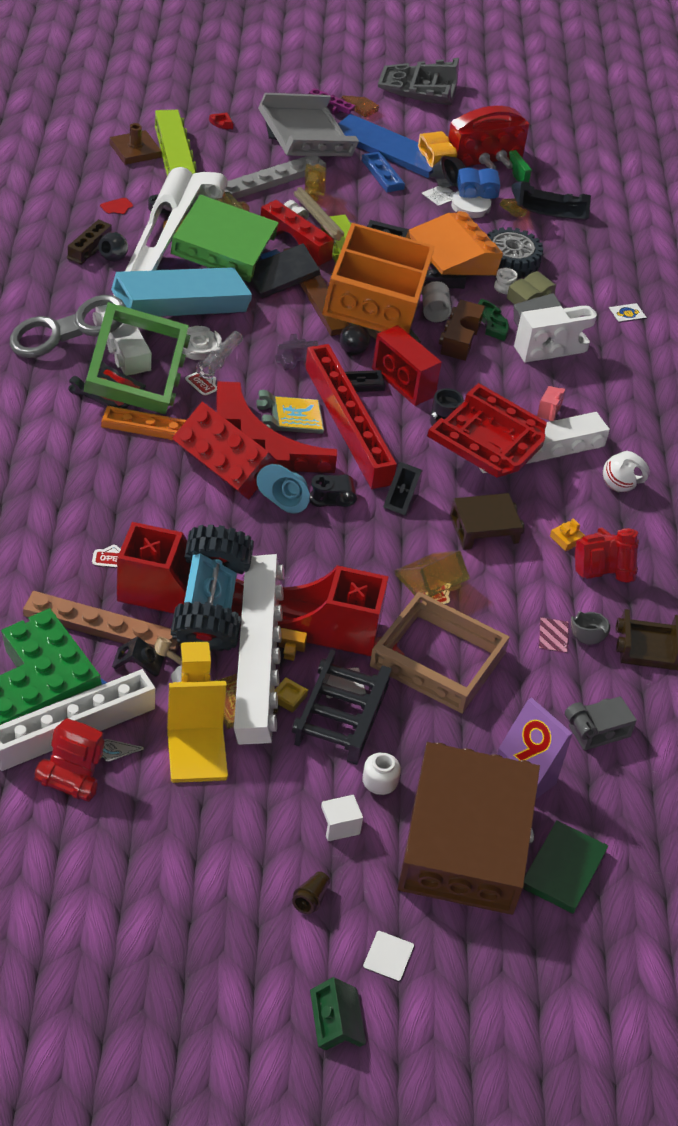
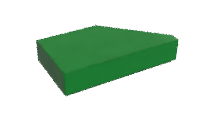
M516 150L510 151L509 155L513 163L512 171L514 178L518 182H529L532 169Z

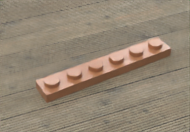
M37 591L31 593L23 608V616L31 617L51 608L65 628L123 644L138 636L155 649L158 637H163L172 642L169 650L175 654L180 645L177 639L172 638L171 628Z

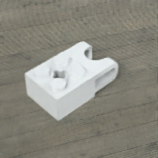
M557 306L521 312L514 347L524 363L584 353L588 350L590 341L582 331L594 326L597 313L590 306H577L565 309Z

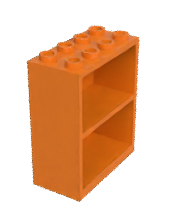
M351 223L330 278L322 315L381 332L399 325L409 333L435 246Z

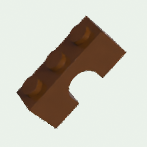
M460 299L457 307L452 308L450 319H447L444 332L441 333L439 344L442 345V355L466 361L472 346L473 336L477 335L482 323L485 306Z

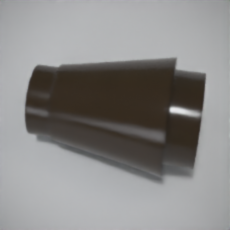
M320 871L316 872L294 891L292 903L299 912L311 914L319 909L330 884L328 875Z

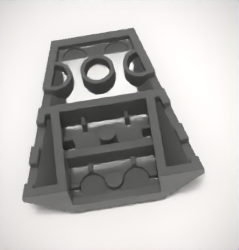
M453 58V62L445 63L444 59L436 60V64H425V61L418 62L417 66H409V63L386 65L381 73L378 88L415 100L452 105L458 84L459 58Z

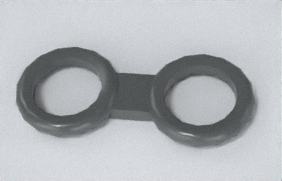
M99 295L86 300L79 306L74 315L59 320L45 316L29 318L14 328L10 336V347L20 357L36 358L51 352L60 340L63 342L83 334L97 337L99 336L101 325L91 326L86 324L84 319L87 313L95 307L107 305L108 302L124 307L126 305L120 298L114 295ZM113 320L110 333L123 323ZM43 326L52 330L50 338L38 347L28 348L20 345L22 335L34 327Z

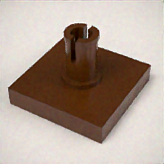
M138 123L130 125V133L109 137V144L124 165L157 159L162 156L161 149L146 130L142 131V126Z

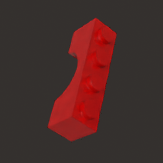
M274 200L261 207L262 217L279 222L276 236L285 231L290 233L299 245L302 243L305 245L317 266L332 259L334 238L278 200Z

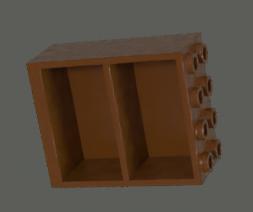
M427 742L397 890L513 915L524 884L540 765L532 764L526 760L517 761L503 758L497 754L479 753L468 748L460 749L443 743Z

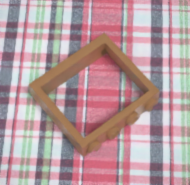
M418 591L373 648L370 666L380 671L382 665L392 668L390 677L463 714L505 655L510 636ZM417 617L491 653L467 687L392 650Z

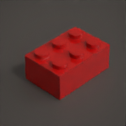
M399 325L378 333L372 369L381 370L383 379L414 406L434 398L442 362Z

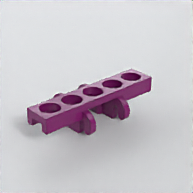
M316 88L309 92L312 95H330ZM333 94L330 95L331 99L327 106L334 105L332 114H338L340 111L351 114V111H355L356 105L346 102L343 98L339 99Z

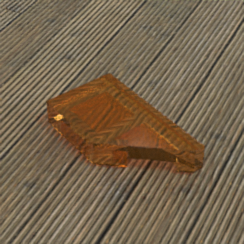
M345 95L341 97L346 102L356 105L355 111L364 117L372 115L379 110V105L366 97Z

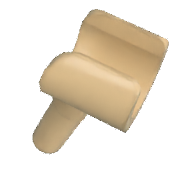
M158 637L155 643L156 653L161 656H167L179 665H182V658L169 650L172 642L166 638Z

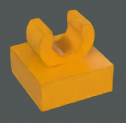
M574 518L571 519V522L568 521L552 529L550 537L565 551L576 547V540L582 539L585 535L579 530L580 524Z
M281 628L279 647L284 648L283 659L294 661L296 650L305 651L307 633Z

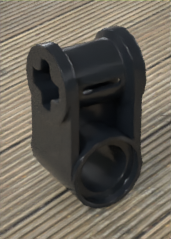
M344 474L316 475L313 477L311 483L313 490L310 492V503L316 507H348L357 501L356 489L351 476Z

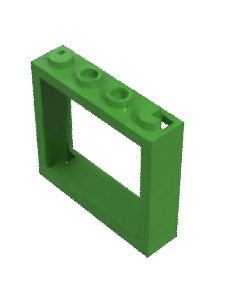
M108 302L83 392L166 414L168 405L173 406L176 397L172 390L173 386L178 387L181 377L177 370L178 367H183L186 354H182L183 347L188 348L191 335L187 334L189 325ZM113 320L178 339L163 396L97 377Z

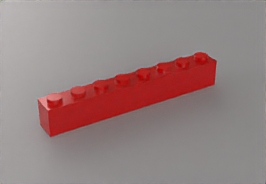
M329 344L308 347L305 369L370 488L376 489L391 486L397 463Z

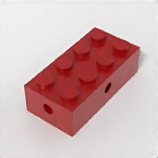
M203 401L172 437L185 451L248 500L258 489L257 475L259 471L267 465H277L279 463L266 449Z

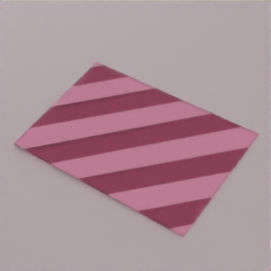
M540 617L539 648L567 652L568 622Z

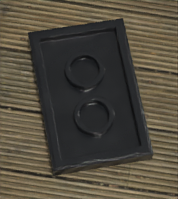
M302 243L258 261L255 264L254 275L251 281L263 299L319 276L321 273L309 251Z

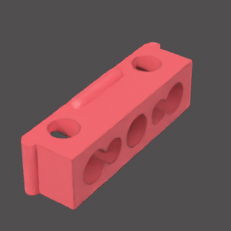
M548 386L540 400L537 417L549 421L555 420L563 403L564 388Z

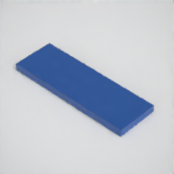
M349 114L338 123L345 136H356L358 138V148L369 153L380 152L386 160L427 178L433 173V168L429 166L425 156L421 154L418 148V142L353 114Z

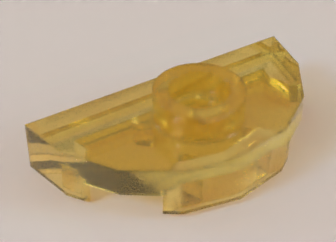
M515 198L503 199L499 204L515 217H523L528 213L527 210L517 205Z

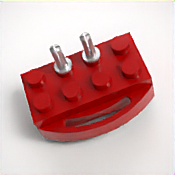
M497 105L487 106L470 111L453 120L450 124L448 138L457 150V158L466 167L485 164L487 168L496 170V166L492 162L502 161L508 169H511L513 163L509 160V152L516 150L523 157L529 123L514 108Z

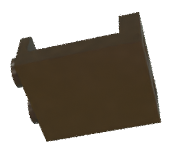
M509 493L453 498L450 517L463 550L472 549L474 539L510 535L514 544L520 542L521 534L524 533V522L519 519L516 503L512 502Z
M624 609L622 617L617 618L615 628L616 633H619L616 652H620V662L623 664L678 671V615H675L672 625L632 620L630 619V610Z

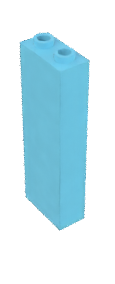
M235 268L116 272L111 288L113 294L120 298L127 308L155 316L246 312L252 299L250 290Z

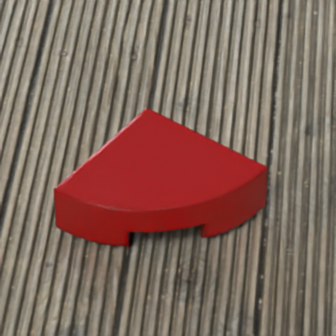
M228 113L209 115V121L214 126L223 129H233V121Z

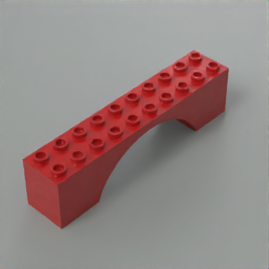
M136 522L131 523L117 557L118 602L174 613L175 607H178V604H184L191 563H187L185 559L187 539L183 532ZM337 565L326 576L314 582L300 586L283 587L284 597L283 600L279 601V605L282 607V621H278V626L307 633V643L371 656L381 622L389 576ZM236 579L231 609L232 612H237L238 616L242 618L244 581Z

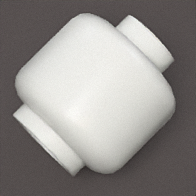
M381 752L368 757L363 770V783L370 792L379 795L389 794L394 791L398 785L401 773V766L398 760L388 753Z

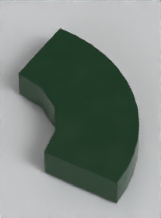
M481 299L478 304L485 306L482 322L486 327L485 335L505 341L509 330L508 320L504 318L501 314L502 311L497 306Z

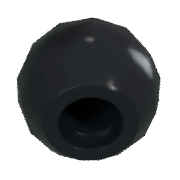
M109 232L102 236L99 242V251L106 260L117 262L125 258L128 252V243L122 234Z
M350 324L343 328L339 340L341 347L347 353L357 355L367 349L370 343V335L365 327Z

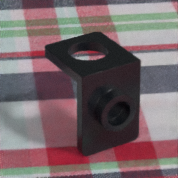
M137 636L117 649L112 667L117 669L133 660L156 677L160 673L164 656L157 654L153 647ZM126 650H128V652L126 653V655L121 659V657H122V655L124 654V652H125Z

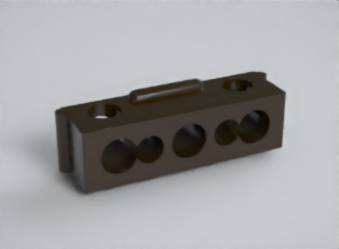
M98 219L68 245L67 259L82 265L99 250V242L102 236L112 232V225Z

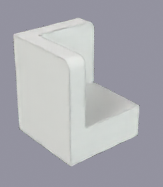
M354 795L322 802L321 808L328 823L326 832L328 841L360 834L363 816Z

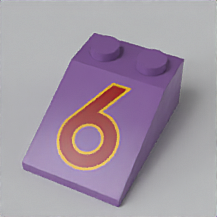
M530 698L500 745L497 755L517 761L526 760L532 764L540 765L536 792L537 799L556 785L573 733L533 698Z

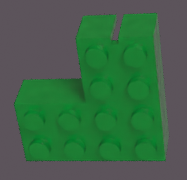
M51 608L28 617L29 622L27 623L22 620L1 630L6 653L17 668L0 675V725L102 685L100 674Z

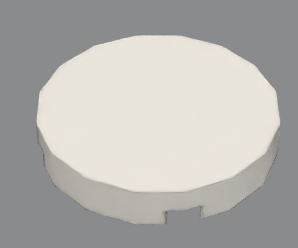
M457 191L453 195L451 206L455 212L458 210L466 212L470 218H481L485 213L490 212L491 200L480 196L476 198H463L459 196V191Z
M205 326L188 327L187 334L191 335L188 348L183 347L182 354H186L187 358L193 360H208L220 353L222 338L215 330L212 332L210 328Z

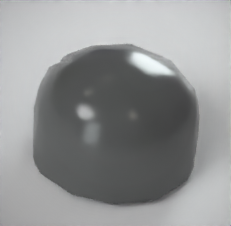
M579 611L575 618L571 616L572 634L583 644H598L610 632L611 627L608 619L600 613H583Z

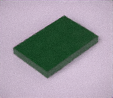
M556 820L524 877L523 889L574 914L609 845Z

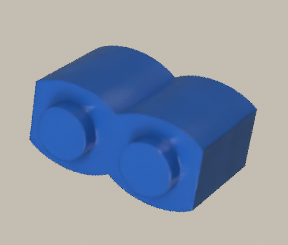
M463 168L458 171L457 184L459 196L463 198H476L480 196L485 199L499 197L501 185L497 170L490 168L481 170Z

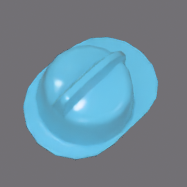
M275 464L267 465L259 471L257 486L265 497L288 513H299L307 508L310 502V493L307 483L301 475Z

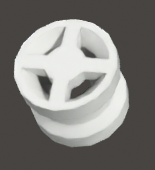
M510 268L499 269L496 274L497 280L494 284L495 290L502 294H508L509 286L517 280L516 271Z

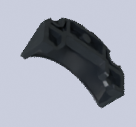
M524 181L512 184L511 189L517 205L527 211L559 218L589 219L591 195L580 194L579 197H576L573 194L562 195L534 189V186H530L529 182Z

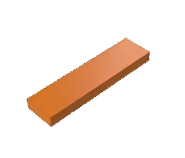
M107 406L101 421V427L173 440L172 437L186 420Z

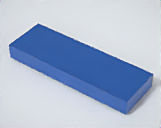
M380 152L362 155L361 161L386 193L404 190L405 183Z

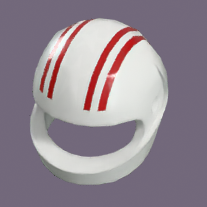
M623 451L612 456L606 461L603 468V478L606 485L617 492L633 490L637 483L645 482L650 475L647 463L640 456L630 451ZM634 468H640L642 476L635 475Z

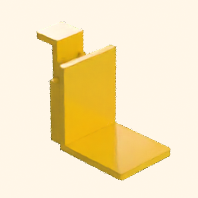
M208 642L181 643V682L169 683L167 736L171 782L227 780L228 771L223 733L226 681H210L211 656Z

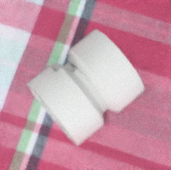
M437 281L427 284L422 290L424 316L432 322H442L451 314L449 288L444 283Z

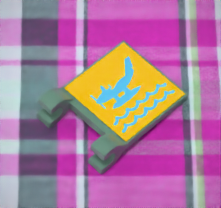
M259 390V399L264 400L256 401L257 409L265 410L270 407L272 408L273 416L268 414L262 416V422L268 424L266 426L272 430L324 433L318 399L274 396L267 390Z

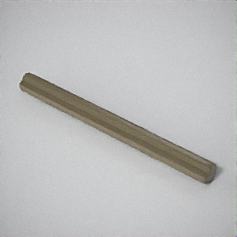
M298 187L297 191H294V196L332 238L340 241L341 237H344V232L305 190Z

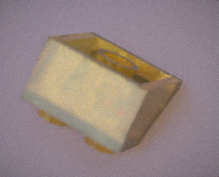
M461 551L432 553L394 570L395 575L414 596L419 591L433 599L441 597V592L445 590L453 591L461 588V583L470 579Z

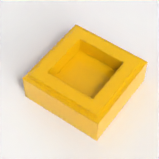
M286 677L274 690L278 695V705L292 713L308 695V689Z

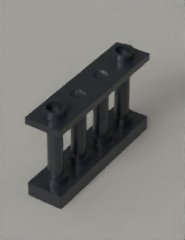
M330 650L327 659L322 658L318 668L319 678L301 718L296 717L292 728V733L296 734L294 745L300 747L305 734L345 746L344 749L348 750L347 762L357 765L388 689L392 668L382 665L378 675L373 674V676H369L334 665L336 651ZM330 675L369 686V690L372 691L370 695H360L328 685L327 681ZM322 694L359 705L363 709V713L353 715L318 704ZM313 714L351 725L355 729L354 735L349 733L347 736L309 723Z

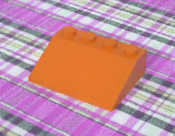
M466 212L447 213L409 229L411 240L435 246L431 263L442 275L497 274L503 252Z

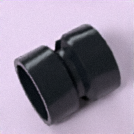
M444 388L435 393L430 416L431 426L440 418L446 419L464 402L460 392Z

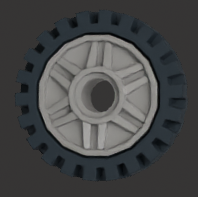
M502 227L499 228V231L494 229L487 234L491 241L503 252L498 270L501 268L513 269L517 273V279L521 278V276L526 278L529 274L538 271L543 256L542 242L539 243L540 240L538 238H534L535 235L532 233L528 235V231L525 230L520 232L519 228L512 230V227H507V230Z

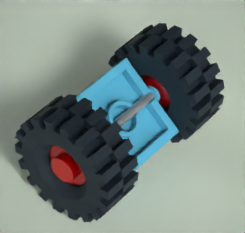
M200 525L198 528L194 527L192 531H189L185 559L187 563H191L186 596L184 604L180 603L178 607H175L171 628L172 638L177 639V642H208L210 651L212 649L217 651H223V649L231 650V648L236 647L241 616H238L237 612H232L231 606L237 573L244 574V571L247 572L250 569L254 541L251 540L249 535L245 536V533L242 531L236 532L235 528L230 527V529H226L225 526L221 525L219 527Z

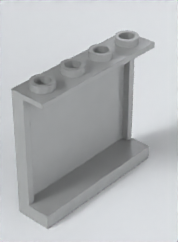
M264 93L258 109L286 155L352 156L359 143L356 136L344 135L327 108L331 99L330 95Z

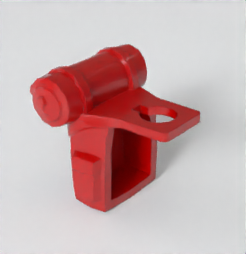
M601 527L598 528V533L586 535L582 539L576 540V572L586 579L615 573L616 579L620 582L635 581L638 572V531L625 528L618 530L617 535H611Z
M68 718L63 720L53 732L51 741L53 752L50 760L43 759L38 763L35 769L34 780L42 783L43 786L54 788L71 795L73 798L89 802L96 795L98 780L93 777L96 764L100 762L103 756L105 744L103 732Z

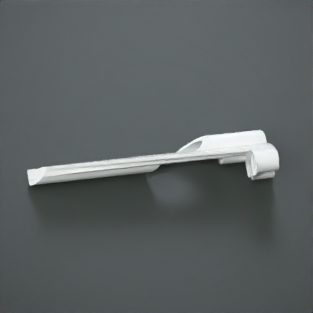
M183 167L171 170L153 205L149 222L125 271L156 270L167 246L191 204L194 205L200 194L215 200L221 198L228 184L227 178L223 174L215 172L192 174L191 171ZM165 208L172 211L156 246H146L162 209Z

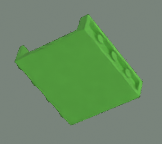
M200 194L174 234L170 254L209 268H235L242 280L251 282L255 264L269 240L274 241L276 239L279 222Z

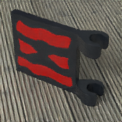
M103 361L101 362L98 378L145 390V384L107 366ZM73 376L69 380L71 385L68 387V390L73 394H83L106 407L126 409L130 405L83 392L85 383L77 376Z

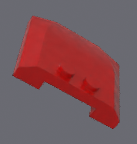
M478 383L466 394L465 401L446 419L440 418L428 430L427 437L497 478L519 471L543 447L547 422Z

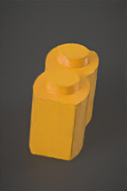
M444 132L420 134L418 148L421 154L425 156L430 167L433 168L442 156L457 158V150L450 143L448 136Z

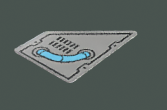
M104 739L105 744L102 757L106 761H112L144 748Z

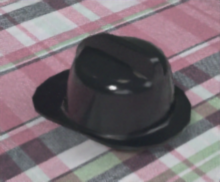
M442 156L440 161L434 165L430 178L435 179L438 185L443 188L450 186L458 187V171L466 168V166L459 158Z

